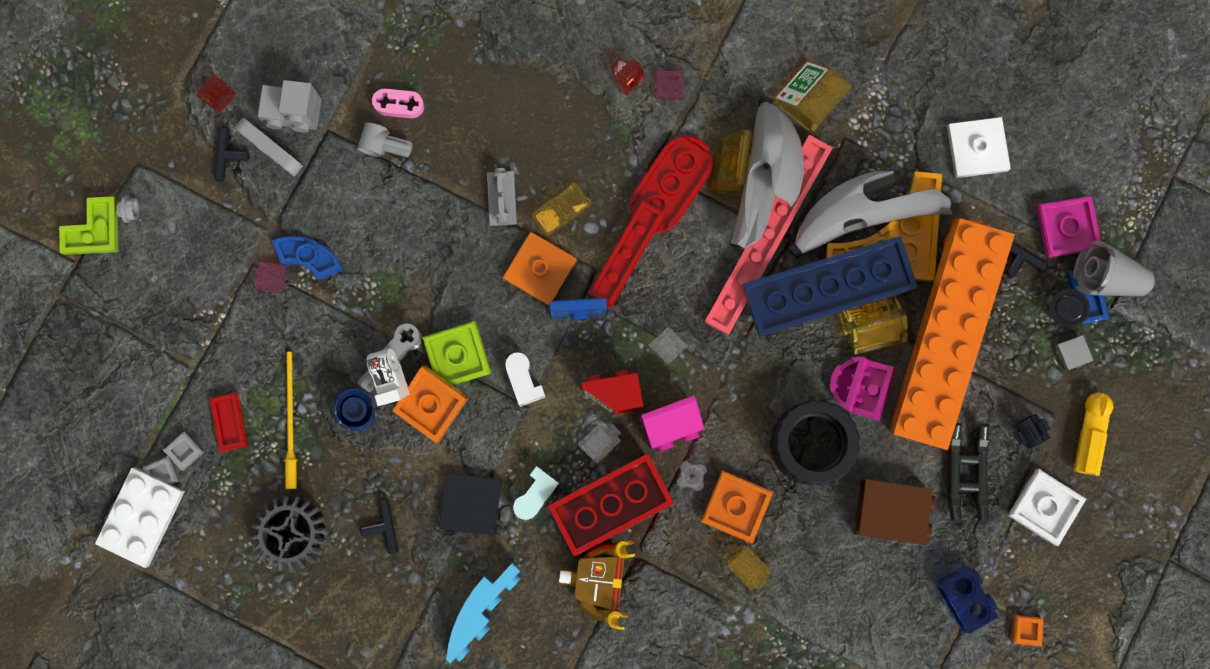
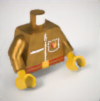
M631 540L619 543H601L586 550L583 558H579L578 570L561 568L559 585L575 586L574 599L578 600L579 607L593 619L607 623L614 629H625V627L619 626L618 619L620 616L628 618L626 613L617 611L619 610L624 558L635 556V554H628L626 551L628 544H634Z

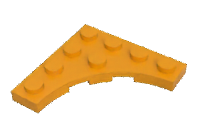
M915 171L912 176L909 194L931 189L941 192L942 174ZM939 215L915 216L894 220L878 233L863 240L848 243H828L826 245L825 259L901 236L915 280L933 282L936 269Z

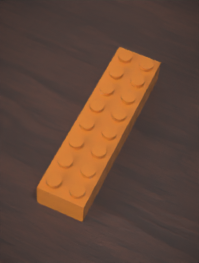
M960 218L953 219L889 426V431L892 434L948 450L1015 234Z

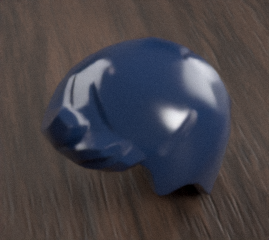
M352 385L344 387L330 401V414L343 428L361 432L370 427L375 421L372 397L362 388Z

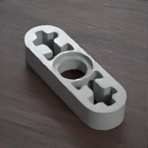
M242 117L235 125V130L292 176L295 177L303 167L296 159Z

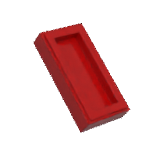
M235 392L209 398L219 452L249 447L239 393Z

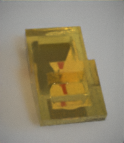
M574 182L556 198H551L531 214V217L548 237L585 211L593 203L579 184Z

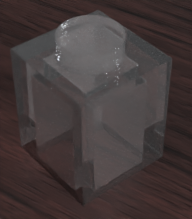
M601 421L578 443V446L598 465L621 442L618 438L621 432L610 421L607 424Z

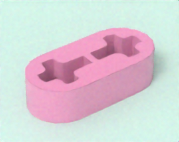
M380 89L372 97V104L380 115L417 118L424 111V102L421 96L413 91ZM387 96L390 102H395L396 104H387L386 108H382L378 102L383 101L384 97ZM411 99H414L418 106H414L413 111H409L408 107L401 105V103L408 104Z

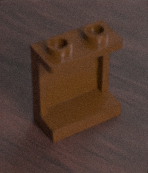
M868 479L861 480L854 535L926 545L927 540H930L932 535V524L929 523L930 512L934 511L936 498L932 495L933 489Z

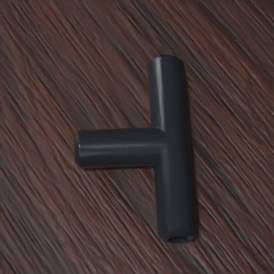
M226 127L218 129L214 180L219 182L225 180L227 160L248 161L250 158L248 150L228 149L230 130Z
M1012 242L1010 253L1015 256L1005 271L1007 277L1015 278L1024 261L1041 272L1047 269V262L1017 243Z
M379 499L378 505L382 522L361 526V536L366 537L384 533L388 554L398 553L399 549L389 499Z

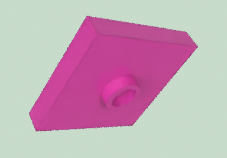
M1092 196L1042 203L1036 206L1046 258L1078 254L1083 249L1088 250L1092 246L1091 242L1101 241Z

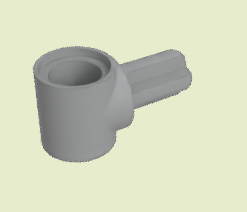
M367 122L364 125L357 149L365 154L381 157L385 152L409 157L413 144L410 141L390 136L389 130L383 126Z

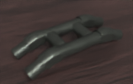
M956 422L948 448V508L952 523L962 522L960 492L976 493L975 504L978 522L980 524L990 522L987 472L989 424H978L975 442L976 454L960 453L962 424ZM960 464L976 465V482L960 481Z

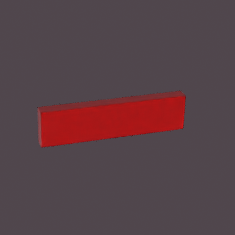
M643 200L641 201L590 289L589 296L605 298L606 305L610 308L613 307L666 213Z

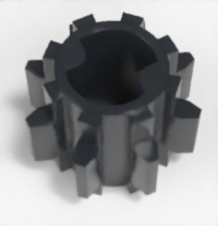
M1037 414L1026 417L1014 425L1017 432L1013 433L1019 445L1024 444L1027 449L1036 447L1050 438L1047 432L1051 430L1045 418L1041 419Z

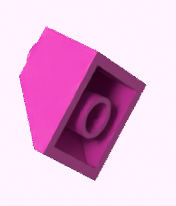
M695 396L648 412L639 418L650 448H657L658 452L674 447L673 441L683 438L685 443L699 438L698 432L704 430Z

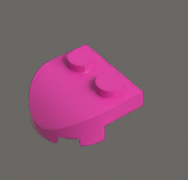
M852 357L851 360L835 368L830 380V390L836 402L846 411L880 421L896 369L892 366L867 360L865 357Z

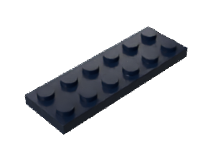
M901 236L743 283L742 285L759 337L918 288Z

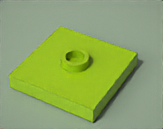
M476 321L422 337L432 370L450 384L456 385L492 373Z

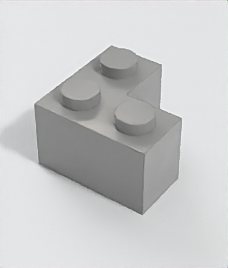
M283 80V87L262 85L258 117L266 127L271 129H282V126L292 127L294 131L307 133L309 129L317 130L322 99L311 83Z

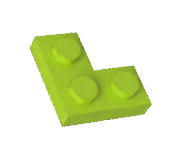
M114 196L87 198V225L59 226L60 253L71 255L118 252V199Z

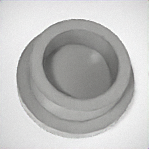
M124 195L121 201L117 202V215L122 218L123 222L130 223L132 220H137L139 216L138 200L131 198L129 195Z

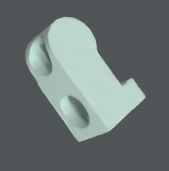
M537 466L530 474L535 479V482L525 495L518 497L514 502V513L520 519L528 520L533 518L559 485L557 481Z

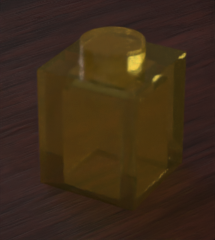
M744 546L725 565L750 591L754 588L760 590L770 580L768 575L772 572L747 546Z

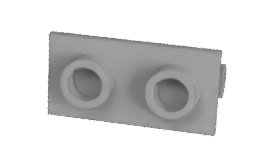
M496 168L494 172L487 173L490 226L517 225L514 171L505 172V168Z

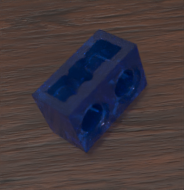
M961 566L934 582L962 632L971 634L998 618L995 612L997 605L991 595L985 594L981 587L983 581L975 569L971 570L970 567ZM961 578L967 583L966 590L963 593H959L956 590V583ZM978 603L981 607V613L978 617L973 618L970 614V609L973 604Z

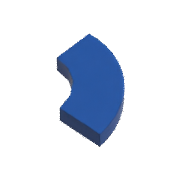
M286 236L271 240L283 267L289 265L305 266L313 272L317 280H322L344 270L336 256L324 245L314 240L300 236Z

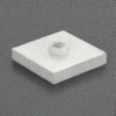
M1002 117L952 123L947 126L955 178L1008 172L1011 169Z
M1035 469L1008 516L1054 546H1059L1086 498L1042 470Z

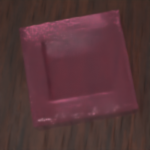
M657 71L656 99L683 100L684 71Z
M259 262L255 289L284 294L288 267Z

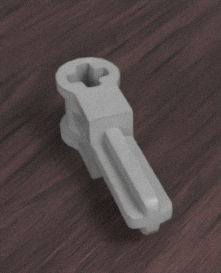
M402 324L397 327L394 338L383 350L391 348L400 363L410 351L420 347L423 339L422 334L414 325ZM404 333H412L414 340L411 343L405 341ZM369 370L358 381L359 386L368 393L375 387Z

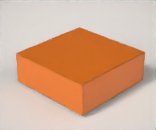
M1013 615L1011 643L1042 647L1044 618Z

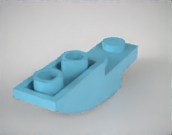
M514 562L495 582L487 575L484 576L464 603L452 629L448 644L446 660L450 664L455 658L460 662L471 650L467 645L474 637L480 640L490 630L487 623L491 618L484 610L488 609L491 612L502 600L498 595L506 587L510 591L521 579L517 575L521 569Z

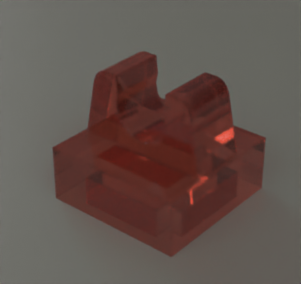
M633 58L627 64L618 59L611 66L616 71L614 79L617 86L626 96L645 78L640 64Z
M212 75L196 96L220 114L236 95V92Z

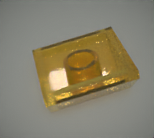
M742 130L716 139L709 191L743 194L753 143V135L749 130Z

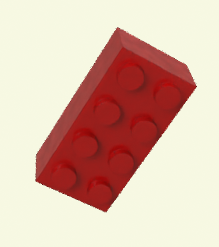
M646 454L550 504L548 507L573 556H576L673 505L674 502L649 454Z

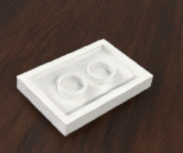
M136 467L131 468L95 544L144 568L149 567L185 491Z

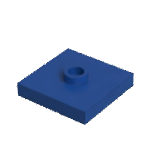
M605 298L550 302L552 319L571 318L572 321L587 320V317L606 316L607 306Z

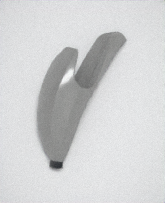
M767 96L762 97L758 101L759 108L756 114L752 150L736 226L730 242L733 248L746 249L761 239L771 214L775 196L785 200L792 207L801 190L804 159L800 138L792 121L782 110L773 105L772 99ZM768 163L770 168L765 169L760 165Z
M894 171L870 172L848 180L823 196L806 215L798 230L796 241L789 247V250L794 257L799 258L802 254L843 235L873 225L915 216L952 215L954 210L951 199L936 189L920 191L880 202L871 201L870 198L873 195L893 185L895 178Z

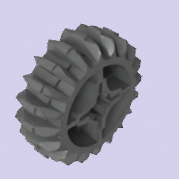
M284 496L283 504L278 498L273 499L274 509L269 504H265L263 508L267 515L257 513L256 517L261 521V524H252V528L259 530L258 534L251 535L250 538L251 540L259 539L260 543L253 546V550L262 549L264 552L258 558L265 560L270 557L267 566L273 567L277 563V570L280 572L284 571L286 564L289 572L295 571L296 563L300 569H305V559L311 564L314 563L316 559L312 552L321 555L323 550L317 545L327 543V539L320 538V533H327L328 528L319 527V524L326 521L325 517L316 519L315 516L320 512V509L315 507L309 511L312 502L306 500L301 506L302 498L299 496L294 498L293 503L290 496ZM291 510L289 517H286L282 526L271 525L280 513ZM299 513L307 520L310 534L300 528ZM291 527V532L301 537L289 538V542L288 536L278 531L288 530ZM269 535H273L278 539V549L281 550L280 554L272 547ZM298 541L308 542L307 547L302 553L295 557H288L289 552L293 550L294 545Z

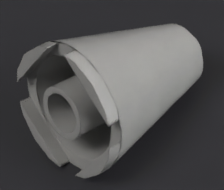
M1103 241L1091 242L1092 246L1088 250L1083 249L1075 262L1073 279H1078L1079 287L1076 286V288L1086 295L1145 296L1153 289L1155 284L1152 271Z

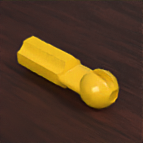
M1096 392L1091 394L1085 402L1086 412L1073 471L1099 476L1107 439L1109 418L1114 407L1113 401L1107 394Z

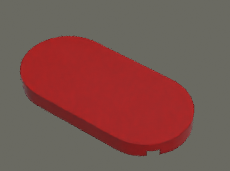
M694 136L677 137L670 140L632 193L629 204L631 218L643 200L666 213L655 234L665 233L673 229L711 174L713 161L707 144Z

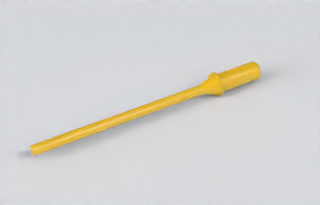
M286 352L288 451L284 460L285 489H297L296 461L298 460L293 451L292 352Z

